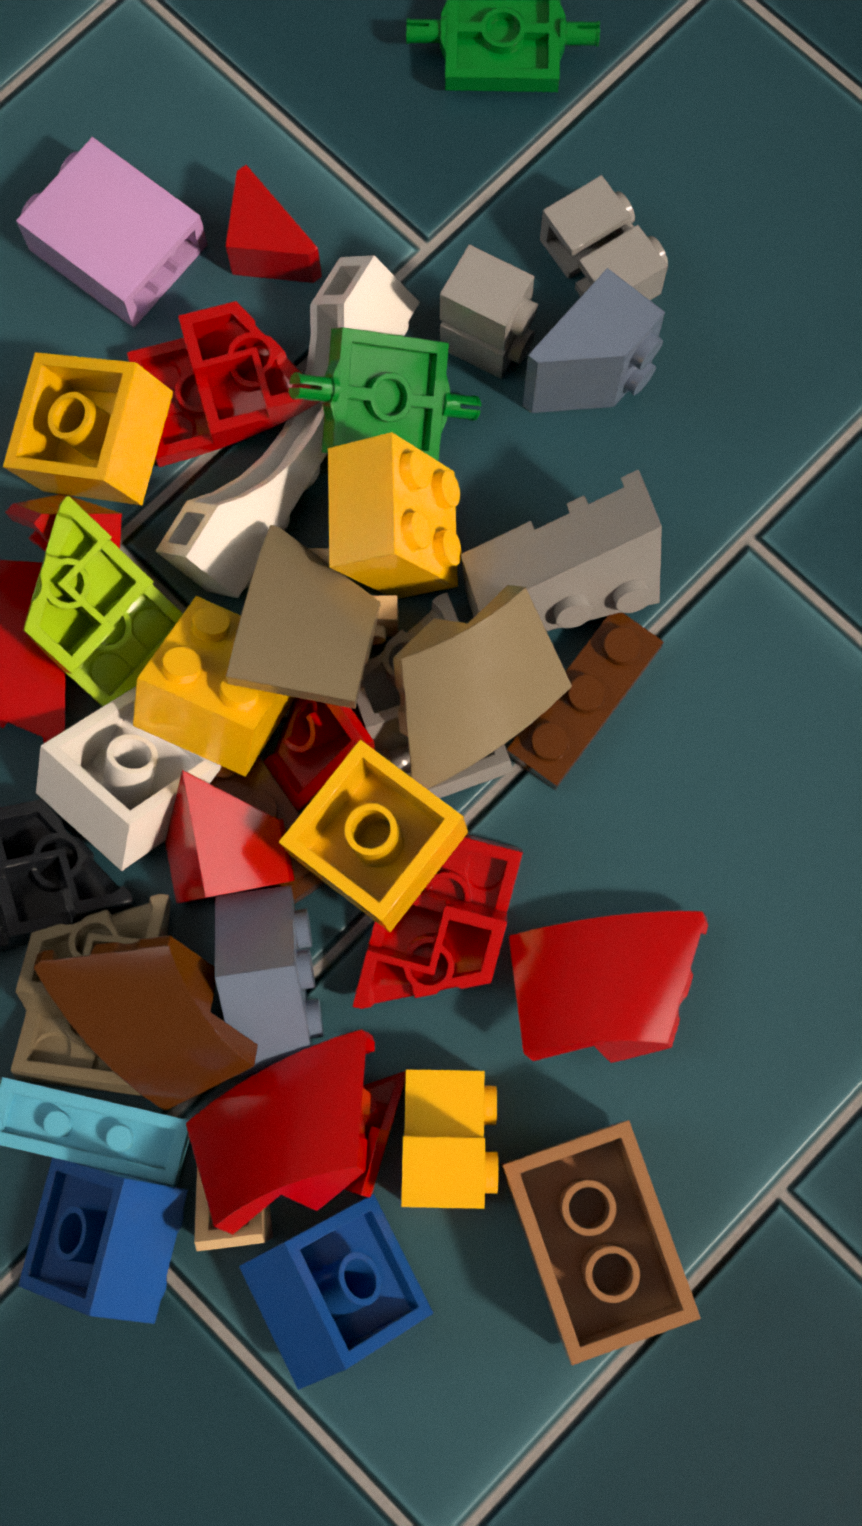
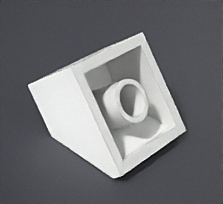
M136 687L41 745L36 794L121 871L166 840L182 770L210 784L221 768V765L134 727Z

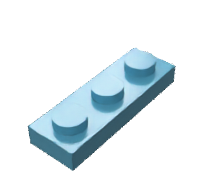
M2 1077L0 1084L1 1146L173 1186L178 1185L189 1142V1134L186 1127L188 1119Z

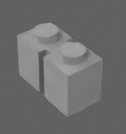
M602 175L543 210L540 241L568 279L581 271L586 277L575 283V289L580 296L589 289L607 268L649 300L660 295L662 292L668 268L667 256L662 245L654 236L650 235L647 237L639 225L635 227L632 225L635 221V214L629 200L622 192H614Z
M469 244L440 293V320H442L440 324V342L449 343L448 353L500 379L503 378L512 361L520 364L528 353L535 336V331L529 329L538 309V304L532 301L534 276Z

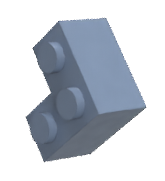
M291 885L215 896V981L224 1021L258 1044L254 1067L238 1074L237 1077L256 1074L278 1061L313 1046L314 1038L324 1037L319 998L307 1000L305 990L315 988L310 949L301 950V948L312 947L308 910L295 909Z

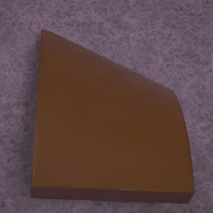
M172 936L145 938L131 944L119 942L95 944L91 954L87 956L59 959L53 950H46L37 954L33 968L67 1021L86 1044L118 1076L162 1110L166 1111L254 1067L258 1044L210 1012L216 986L215 967Z

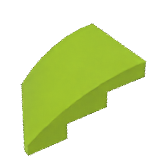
M66 496L59 504L23 631L75 683L103 707L136 687L137 677L183 613L152 584L154 581L110 540L112 537L70 496Z

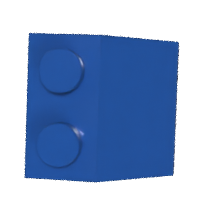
M52 1157L18 1286L87 1316L155 1324L160 1301L167 1286V1273L176 1236L183 1222V1208L188 1190Z
M374 1194L371 1198L367 1197L239 1266L298 1390L348 1369L433 1314Z

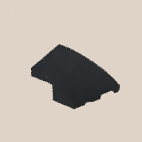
M43 799L0 807V952L29 944L32 932L58 924L73 925L80 922L85 916L108 910L112 914L131 905L133 900L130 891L124 885L119 887L94 861V853L80 838L72 836L65 830L62 819Z

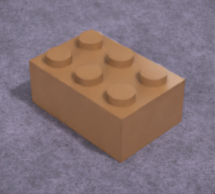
M629 1120L617 1122L500 1164L564 1351L571 1365L701 1319Z

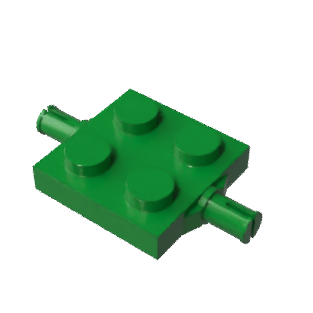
M447 0L441 12V19L407 18L406 25L407 44L440 43V50L446 61L445 91L558 92L560 60L564 53L565 45L599 47L600 21H566V15L560 0Z
M344 327L331 328L329 363L325 377L294 372L289 380V384L311 387V389L289 388V395L292 399L323 402L324 426L321 453H328V448L393 432L439 461L441 433L447 418L475 421L481 411L460 407L481 406L478 396L450 393L446 374L449 343Z

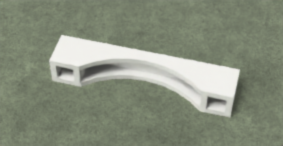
M375 255L340 257L311 302V337L305 374L325 377L329 363L331 328L344 327L405 336L409 327L408 321L420 302ZM323 402L287 420L282 431L264 455L241 476L214 492L187 500L156 549V552L207 592L239 598L242 591L250 586L270 524L280 527L285 531L294 506L302 493L316 481L320 473V464L327 454L321 453L324 426Z

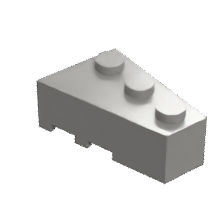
M639 469L621 477L624 488L590 504L585 495L567 503L569 514L535 529L533 523L529 521L462 553L461 561L465 592L473 617L507 585L526 587L546 631L558 628H574L589 620L621 612L633 613L648 605L659 603L662 525Z

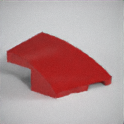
M237 301L179 315L178 318L184 338L127 352L129 362L138 363L173 391L155 457L158 467L191 459L242 441L277 426L320 403V401L295 400L290 397L289 388L311 389V387L289 384L291 375L294 372H301L287 358L285 351L280 345L256 326L255 320Z
M0 560V727L4 728L8 722L43 737V742L46 743L65 731V672L23 631L43 562Z
M466 834L391 932H388L377 922L374 923L352 1007L364 1009L372 1007L375 1003L410 996L419 998L437 994L440 990L455 987L464 989L491 983L507 926V910L523 849Z
M661 911L611 915L577 920L510 935L509 942L523 1053L532 1061H537L594 1046L610 1063L672 1048L680 1022L679 1007L688 995L694 976L691 971V965L700 935H706L708 929L707 917L703 911Z
M361 1029L301 1050L242 1081L186 1122L214 1227L233 1235L280 1195L318 1211L366 1171L368 1140L365 1135V1126L370 1116L371 1093L363 1087L365 1055L375 1050V1041L371 1034Z

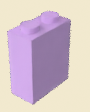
M94 137L80 151L71 153L64 160L59 174L42 193H36L29 198L22 209L21 216L16 220L31 252L133 328L208 245L199 214Z

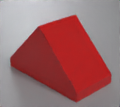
M247 165L237 170L226 240V250L232 275L314 283L322 277L318 247Z

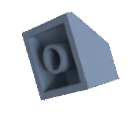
M607 268L529 353L523 407L531 413L614 407L628 391L634 396L638 394L656 370L652 360L663 344L659 333L665 312Z

